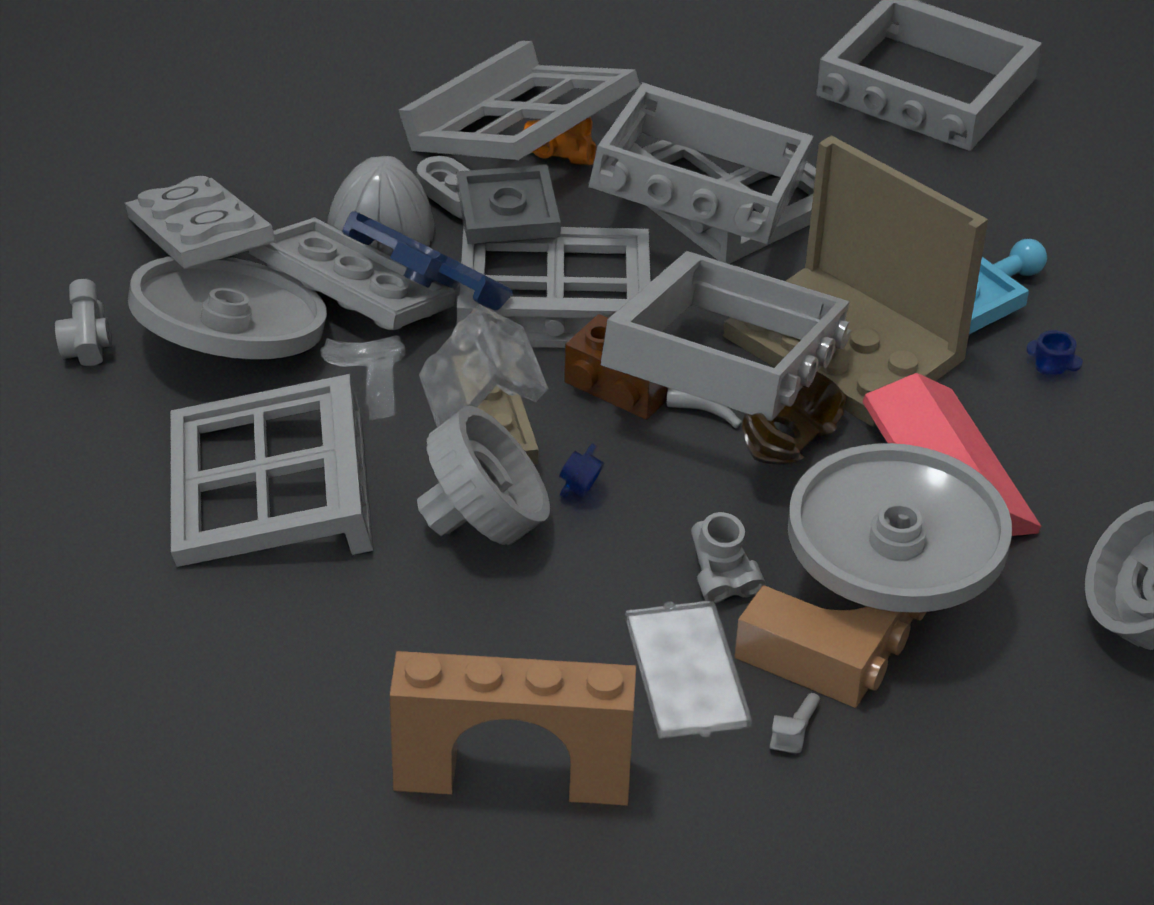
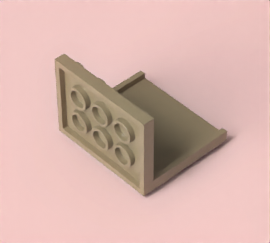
M831 135L818 145L806 265L804 269L785 282L850 301L846 321L849 322L848 329L851 330L848 342L844 349H837L833 353L829 365L826 368L821 367L818 372L831 379L846 394V402L842 409L868 425L875 427L874 420L862 402L865 394L914 373H919L931 380L937 381L965 360L988 219ZM731 317L724 321L723 337L774 368L800 342V339Z

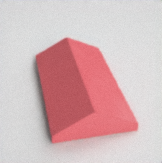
M914 373L865 394L862 402L887 443L907 444L932 449L969 465L991 482L1004 499L1012 521V536L1039 533L1041 529L1039 521L951 388L919 373Z

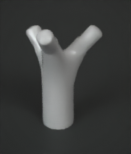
M668 388L667 407L704 410L726 419L734 428L741 426L742 421L728 407Z

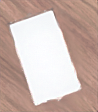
M714 600L675 605L673 602H666L661 607L626 611V623L659 739L692 734L708 737L711 732L751 727V715Z

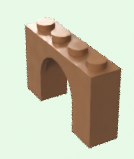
M762 585L738 619L735 658L856 708L868 689L876 691L879 688L887 670V659L890 654L899 655L910 633V623L913 619L922 620L926 612H895L869 606L854 610H830L812 605Z
M396 651L390 689L393 791L452 794L458 750L457 738L474 725L492 720L512 719L541 726L552 732L564 743L570 755L569 802L628 805L636 666Z

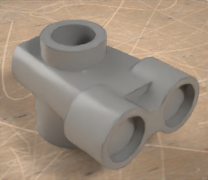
M78 279L69 285L73 318L56 320V341L62 359L78 357L81 365L93 366L103 361V348L112 346L111 329L108 319L104 318V305L101 301L97 300L96 284L88 279Z
M717 512L706 517L704 521L697 522L692 527L691 534L702 570L697 576V581L706 602H721L733 595L741 597L754 596L762 585L766 586L758 563L754 560L749 561L741 546L745 536V529L737 517L729 513Z

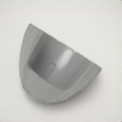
M379 156L366 159L350 172L337 190L327 224L342 231L349 214L352 211H356L426 246H429L430 241L433 240L435 223L425 191L412 171L407 169L397 158ZM377 240L370 244L371 247L391 256L394 250Z

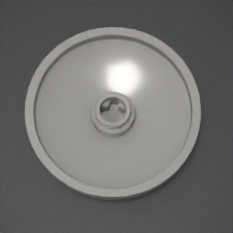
M171 256L153 260L142 265L134 272L128 295V306L133 316L156 335L192 350L241 359L282 358L309 350L320 341L327 314L321 297L314 290L304 287L298 279L284 272L274 271L268 266L231 257H225L190 269H184Z
M878 443L851 447L836 452L808 469L796 484L791 496L788 535L792 549L803 567L817 581L836 594L876 609L895 612H928L950 608L971 600L995 582L1007 561L1012 537V521L1007 505L998 490L982 474L969 465L947 454L924 447L907 444Z

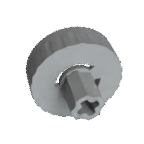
M466 406L429 433L426 448L430 464L439 483L417 499V505L428 526L440 536L445 533L450 534L468 521L490 540L502 545H511L548 518L550 513L549 498L537 469L517 440L491 415L479 408Z
M1154 501L1131 508L1106 529L1090 556L1085 576L1086 600L1094 618L1102 626L1128 642L1149 650L1154 649ZM1142 580H1143L1142 589H1143L1144 597H1145L1147 600H1144V599L1141 598L1140 592H1141Z

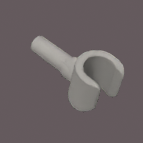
M809 693L798 711L794 713L793 718L780 715L774 716L770 749L791 753H800L802 751L805 727L820 703V697L817 694Z

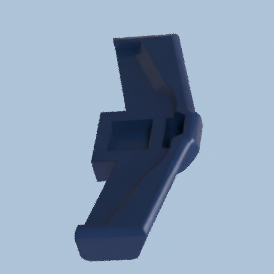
M352 211L349 214L342 229L344 235L365 245H370L374 240H377L393 248L390 259L407 267L403 276L427 288H430L433 280L454 289L461 283L475 290L473 295L475 302L494 311H498L513 295L509 287L356 211Z

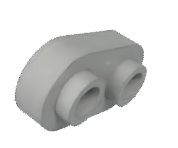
M434 156L422 160L417 166V179L423 187L426 196L451 214L463 219L456 186V171H468L469 169L455 159L445 156Z

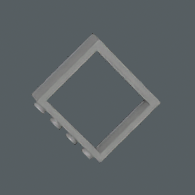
M881 0L820 59L816 96L971 151L1036 79L1042 43L917 0ZM892 21L898 22L899 26L892 24ZM885 37L997 76L971 104L858 64ZM965 130L967 131L966 138L955 134L956 132L962 134Z
M642 83L597 146L589 187L767 244L803 176L814 136ZM646 98L658 102L655 112L646 109V105H644ZM642 133L781 177L772 196L636 154L629 150ZM787 143L798 146L794 155L785 153ZM754 203L766 206L763 213L753 211Z
M686 251L607 319L601 365L750 415L762 413L768 421H772L785 406L790 407L793 405L800 389L803 386L809 387L816 372L821 367L826 368L829 365L833 353L837 349H844L851 333V330L848 329L849 322L846 321L850 301ZM693 305L800 339V342L775 368L662 331Z

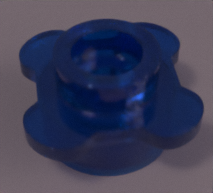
M1059 330L1045 331L1039 335L1038 340L1030 341L1027 344L1026 351L1034 356L1036 360L1035 368L1040 373L1061 374L1066 369L1078 371L1083 363L1082 358L1075 355L1076 340L1066 332Z
M592 443L584 455L574 451L559 474V477L566 481L559 496L565 498L571 490L583 498L591 489L605 465L604 462L593 456L597 445Z

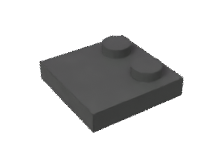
M548 165L456 171V186L467 244L560 237L561 221Z

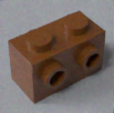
M598 314L565 344L564 382L648 420L667 401L668 387L601 365L608 317Z

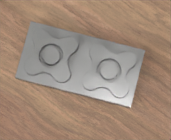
M194 176L174 186L146 190L138 195V199L125 203L128 218L184 269H190L271 244L272 241H275L272 225L213 178H208L207 176Z
M315 217L274 230L275 241H272L271 244L249 250L250 255L267 263L270 269L284 272L298 279L304 287L330 296L337 300L340 306L364 314L373 319L376 325L384 329H400L402 326L453 307L457 291L434 280L430 288H427L403 276L407 269L406 266L390 259L389 255L370 245H365L344 235L342 231Z

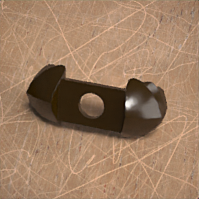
M817 371L809 387L803 386L798 392L793 405L790 407L785 406L772 421H768L762 413H755L753 415L745 413L742 430L747 449L753 459L765 464L787 465L803 459L804 456L800 451L815 437L826 436L837 429L836 424L844 414L842 407L846 402V394L831 379ZM774 422L784 424L790 428L796 438L779 431Z

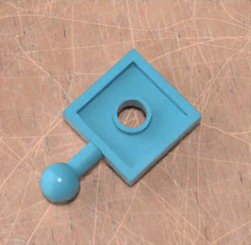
M1034 239L1020 240L1012 247L1009 257L995 264L982 257L969 334L1027 305L1029 290L1011 278V276L1017 273L1023 276H1033L1045 267L1047 252L1040 242Z

